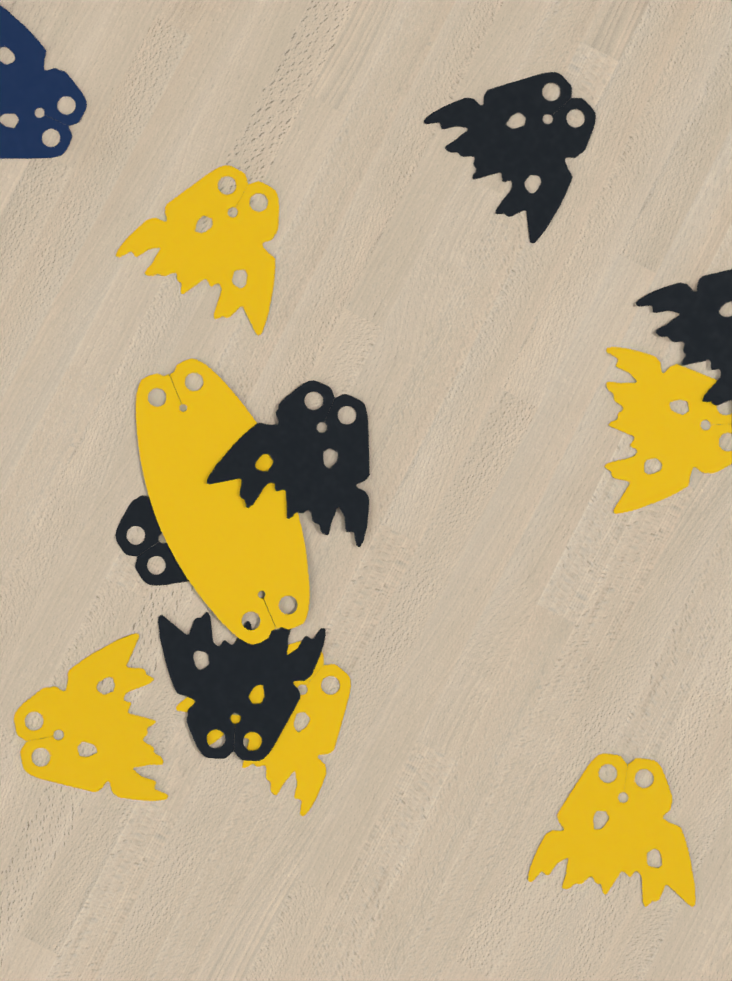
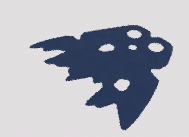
M0 6V49L6 47L15 54V61L6 65L0 61V117L3 114H16L19 119L14 128L6 127L0 122V159H38L61 156L66 152L72 140L69 126L80 122L86 110L87 101L81 90L66 72L57 68L44 70L45 48L8 10ZM66 96L74 99L76 104L75 110L67 115L59 112L57 107L58 101ZM37 108L44 109L45 115L43 117L37 118L35 116ZM48 129H55L60 134V142L54 147H48L42 141V135Z

